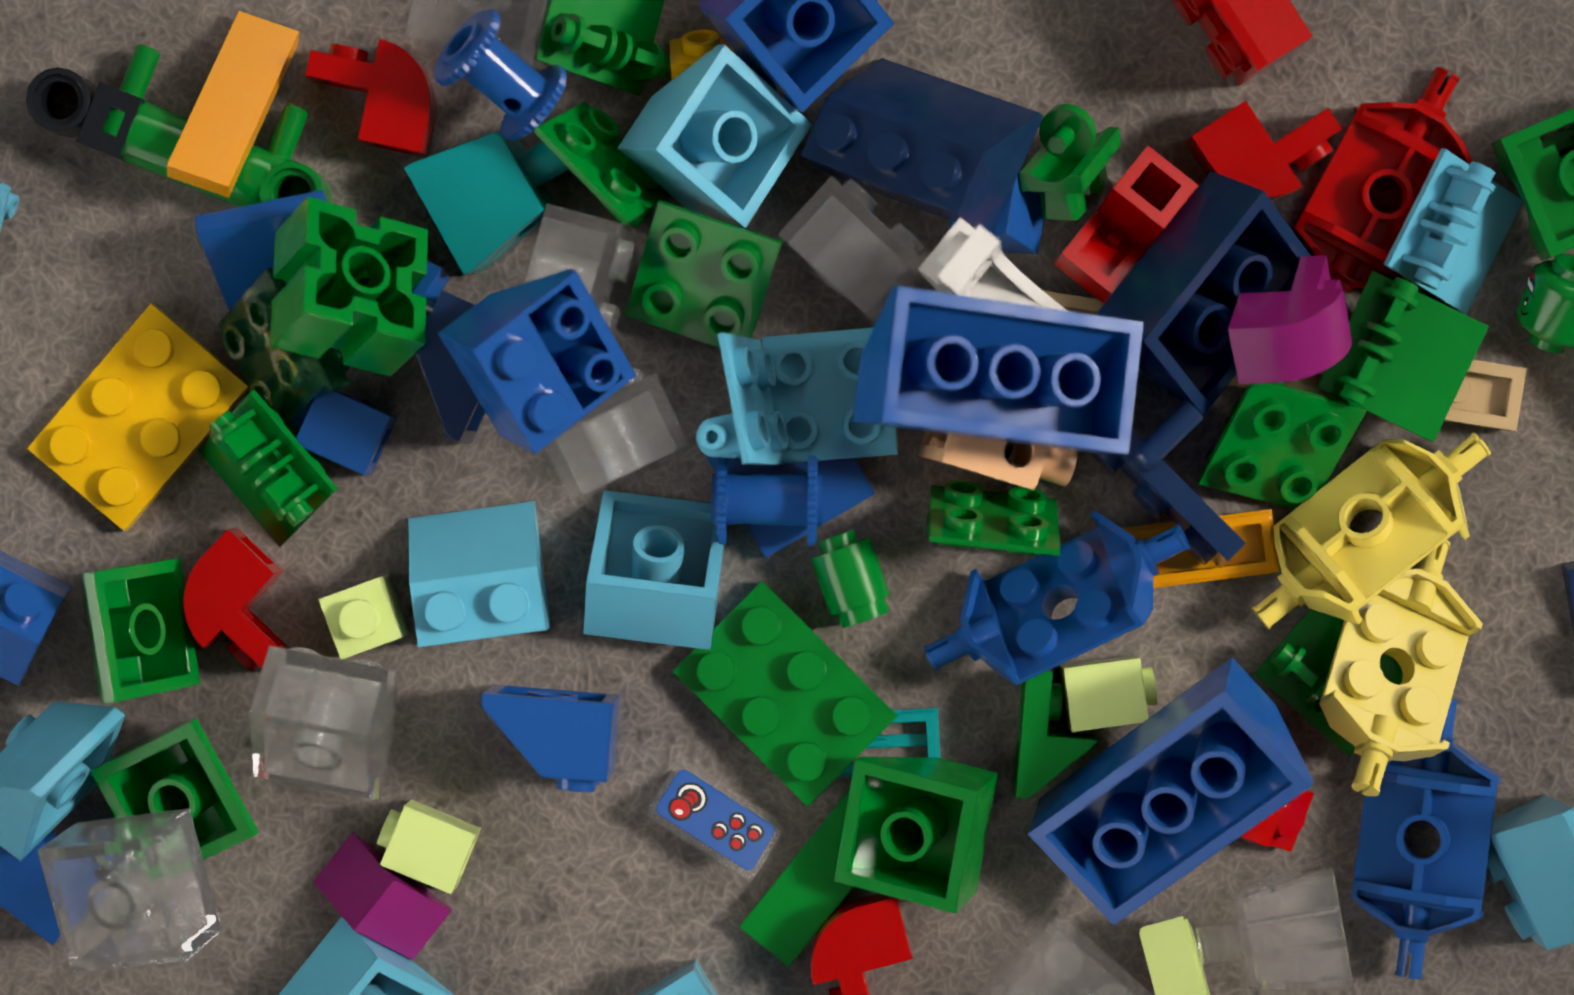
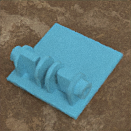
M1441 148L1383 265L1467 315L1523 201L1492 180L1496 173L1494 170L1477 162H1471L1469 165L1447 149Z
M874 327L762 337V347L769 350L776 372V384L769 387L774 412L779 411L782 414L787 428L788 447L782 450L784 463L808 462V455H815L818 461L899 454L896 427L853 422L860 358Z
M720 333L718 334L733 413L705 420L697 430V445L704 454L711 457L742 459V464L782 466L784 465L782 450L788 447V434L782 414L779 411L774 412L769 387L776 384V372L772 356L767 348L762 349L761 341L758 339Z

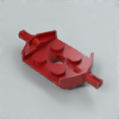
M1435 67V72L1421 98L1416 99L1414 103H1361L1356 107L1355 115L1300 218L1291 228L1310 256L1327 255L1331 280H1340L1344 294H1350L1352 289H1363L1372 271L1392 280L1397 277L1411 282L1383 264L1441 148L1447 149L1469 165L1473 162L1464 142L1444 119L1447 113L1443 109L1457 83L1460 82V78L1452 73L1447 76L1439 93H1437L1449 72L1444 68ZM1387 177L1393 179L1402 190L1401 205L1394 213H1382L1376 210L1370 201L1369 190L1377 178Z

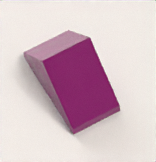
M352 832L313 883L354 931L413 960L452 909L413 878L381 866L380 863L384 855L356 833Z

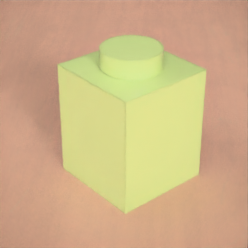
M389 575L372 579L318 599L341 660L410 634Z
M1136 655L1059 665L1067 727L1072 732L1143 723L1148 719L1147 706L1157 705V690L1152 667L1142 668L1141 658Z
M411 799L404 805L402 812L391 809L384 822L377 845L387 849L380 865L452 894L460 882L481 828Z

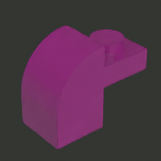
M1327 255L1302 256L1291 291L1239 294L1228 328L1239 384L1277 383L1307 378L1334 366L1348 353L1352 345L1344 291L1339 279L1331 280Z

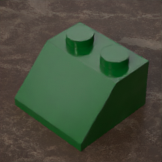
M180 558L80 574L99 699L102 703H114L201 684L193 635L188 627L184 613L185 584Z
M197 718L168 726L126 747L90 771L152 884L259 833Z
M938 757L856 758L834 881L956 914L977 893L999 773Z

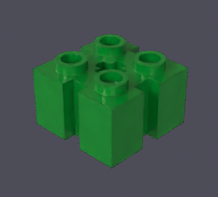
M307 196L275 232L273 277L284 280L287 285L272 300L270 347L318 359L332 347L341 350L343 365L391 377L425 344L426 297L412 294L411 290L427 275L428 229L381 216L369 228L356 224V209Z

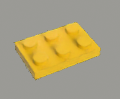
M151 303L27 449L123 531H128L213 432L209 426L222 414L231 411L251 386L159 307Z

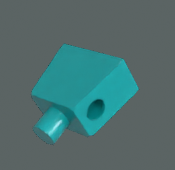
M500 131L493 132L404 167L463 275L478 274L487 269L555 212L556 207L544 184L569 169L542 140L524 150L519 140H508L502 136Z

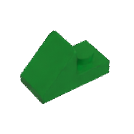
M1052 670L1024 681L1021 685L1012 793L1016 798L1029 799L1098 742L1093 735L1048 731L1049 721L1059 722L1063 696L1062 683H1052Z

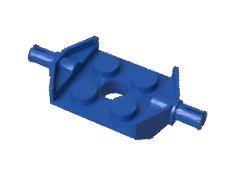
M1094 511L1090 514L1097 527L1061 544L1060 556L1041 554L987 581L977 569L970 571L960 616L962 625L957 627L956 632L931 644L924 645V650L927 652L926 656L935 670H938L940 667L969 654L974 661L981 659L1002 678L1014 685H1018L1144 625L1153 610V576L1159 574L1156 564L1184 550L1190 549L1182 528L1179 524H1176L1174 527L1145 541L1143 539L1136 541L1133 535L1099 512ZM1078 598L1075 609L1068 616L1061 619H1051L1057 604L1065 599Z
M1451 699L1440 742L1445 740L1450 743L1448 749L1433 757L1409 761L1391 760L1386 765L1379 795L1375 797L1364 795L1351 898L1371 916L1396 931L1395 937L1400 938L1394 975L1399 977H1406L1409 972L1410 979H1422L1425 945L1429 942L1431 935L1465 925L1484 916L1482 903L1497 787L1501 783L1502 776L1458 744H1455L1456 738L1453 737L1458 699ZM1423 820L1430 822L1437 828L1440 834L1441 843L1439 849L1431 857H1420L1414 854L1407 846L1406 832L1408 827L1415 821Z

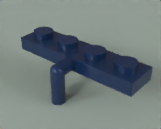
M1184 401L1144 441L1131 429L1129 454L1091 453L1109 472L1114 474L1121 469L1138 486L1133 491V495L1150 514L1157 519H1161L1166 514L1175 524L1180 525L1190 545V549L1187 551L1200 563L1206 565L1212 560L1219 568H1222L1246 544L1162 460L1203 420L1199 411L1189 402Z

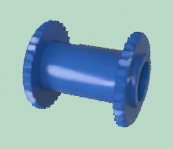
M493 9L482 10L468 19L445 45L434 68V79L438 84L446 87L457 82L459 78L465 79L506 113L503 116L500 127L502 136L512 141L519 140L534 131L554 109L566 86V71L562 66L553 64L546 69L543 68L541 72H537L495 37L500 27V14Z
M808 455V474H754L743 476L728 474V458L718 457L717 471L712 474L711 499L712 525H716V541L719 544H727V525L807 526V545H814L817 542V526H822V475H817L818 458L815 455Z

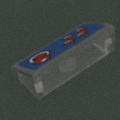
M682 757L678 758L644 813L653 821L749 882H753L787 825Z

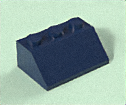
M881 58L826 97L801 156L841 180L955 223L961 217L974 229L981 225L992 234L1044 116L1037 111Z
M1211 171L1096 315L1144 322L1139 369L1181 402H1189L1204 416L1237 374L1228 328L1239 294L1291 291L1300 258L1302 256H1310V254L1263 190Z

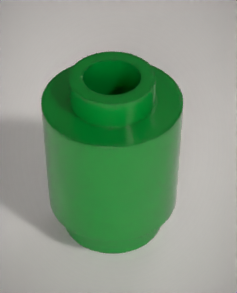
M852 529L818 542L821 554L811 557L810 560L830 615L837 614L842 628L868 621L890 611L885 599L886 596L890 595V591L870 537L857 540L855 531Z

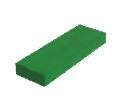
M850 788L739 925V928L788 967L853 888V886L834 881Z

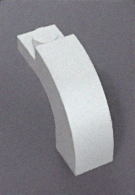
M961 217L918 268L920 273L938 292L1067 311L1008 260L1001 250V242L981 225L974 229Z

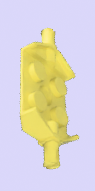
M1474 432L1446 456L1439 450L1433 454L1406 440L1383 439L1318 490L1312 498L1303 502L1274 525V542L1282 574L1277 578L1281 586L1256 606H1253L1251 608L1268 630L1296 606L1302 607L1304 604L1310 609L1355 624L1361 623L1363 619L1358 609L1457 531H1459L1460 536L1464 540L1470 537L1458 483L1462 480L1461 476L1486 456L1491 455L1488 446ZM1365 510H1377L1383 513L1381 523L1376 529L1367 533H1357L1350 530L1351 521L1358 513Z
M1448 540L1420 560L1416 567L1409 569L1358 609L1363 619L1361 623L1355 624L1344 620L1320 700V706L1330 728L1355 746L1354 753L1361 756L1351 787L1356 792L1362 790L1361 794L1365 796L1375 797L1379 795L1386 765L1391 760L1409 761L1433 757L1448 749L1450 744L1445 740L1440 742L1468 638L1481 630L1483 623L1450 584L1443 580L1441 572L1447 551L1450 548ZM1381 655L1391 656L1400 665L1403 673L1400 685L1391 683L1384 677L1380 668Z

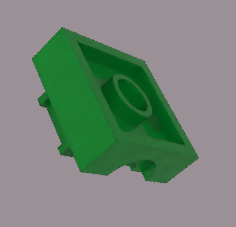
M1574 108L1491 143L1504 176L1511 179L1522 198L1528 216L1529 224L1527 230L1540 261L1574 248V150L1569 151L1561 158L1558 153L1562 149L1574 147L1571 138L1574 136V127L1542 141L1539 136L1572 122L1574 123Z

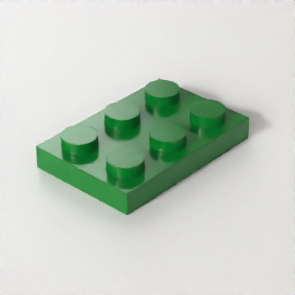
M763 581L713 630L711 650L695 648L672 671L807 807L898 717Z

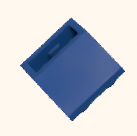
M571 268L489 294L438 333L498 434L533 454H537L636 377L634 370L579 274Z

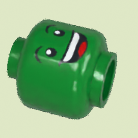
M1567 253L1556 255L1554 260H1545L1533 267L1516 310L1518 322L1530 333L1529 341L1534 346L1550 353L1559 354L1565 352L1566 348H1574V255Z

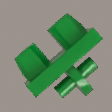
M1061 104L1050 109L1043 117L1039 126L1042 147L1019 175L1021 191L1040 192L1044 219L1074 221L1079 220L1087 210L1085 195L1101 192L1108 183L1106 163L1121 146L1119 127H1107L1102 132L1096 133L1094 121L1085 110L1076 105Z

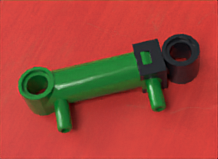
M136 45L119 89L102 82L96 88L94 83L72 70L59 67L44 70L33 79L28 87L26 96L28 113L35 123L59 136L78 137L76 142L236 207L280 199L286 186L292 181L300 179L308 182L311 192L324 190L327 202L332 203L331 189L325 178L307 165L291 160L308 118L306 110L292 104L284 106L268 149L266 150L256 145L252 146L229 198L167 177V163L188 118L143 99L160 58L159 51L146 45ZM73 87L78 94V107L74 114L59 120L53 112V100L62 89Z

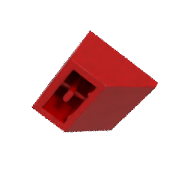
M1172 0L1184 21L1190 26L1198 21L1212 42L1205 47V51L1216 71L1224 79L1233 75L1240 86L1313 37L1290 0Z

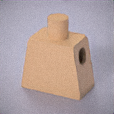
M927 431L924 433L918 453L920 457L1031 490L1036 488L1039 479L1066 487L1073 476L1077 463V451L1012 443V453L1008 459H1005L1004 449L1007 442Z

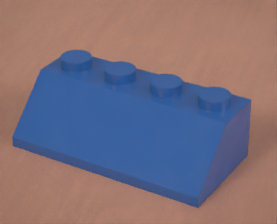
M894 286L861 354L853 422L1088 453L1129 454L1144 322Z
M1231 657L1039 799L1028 835L1114 926L1312 786L1313 779L1275 703Z

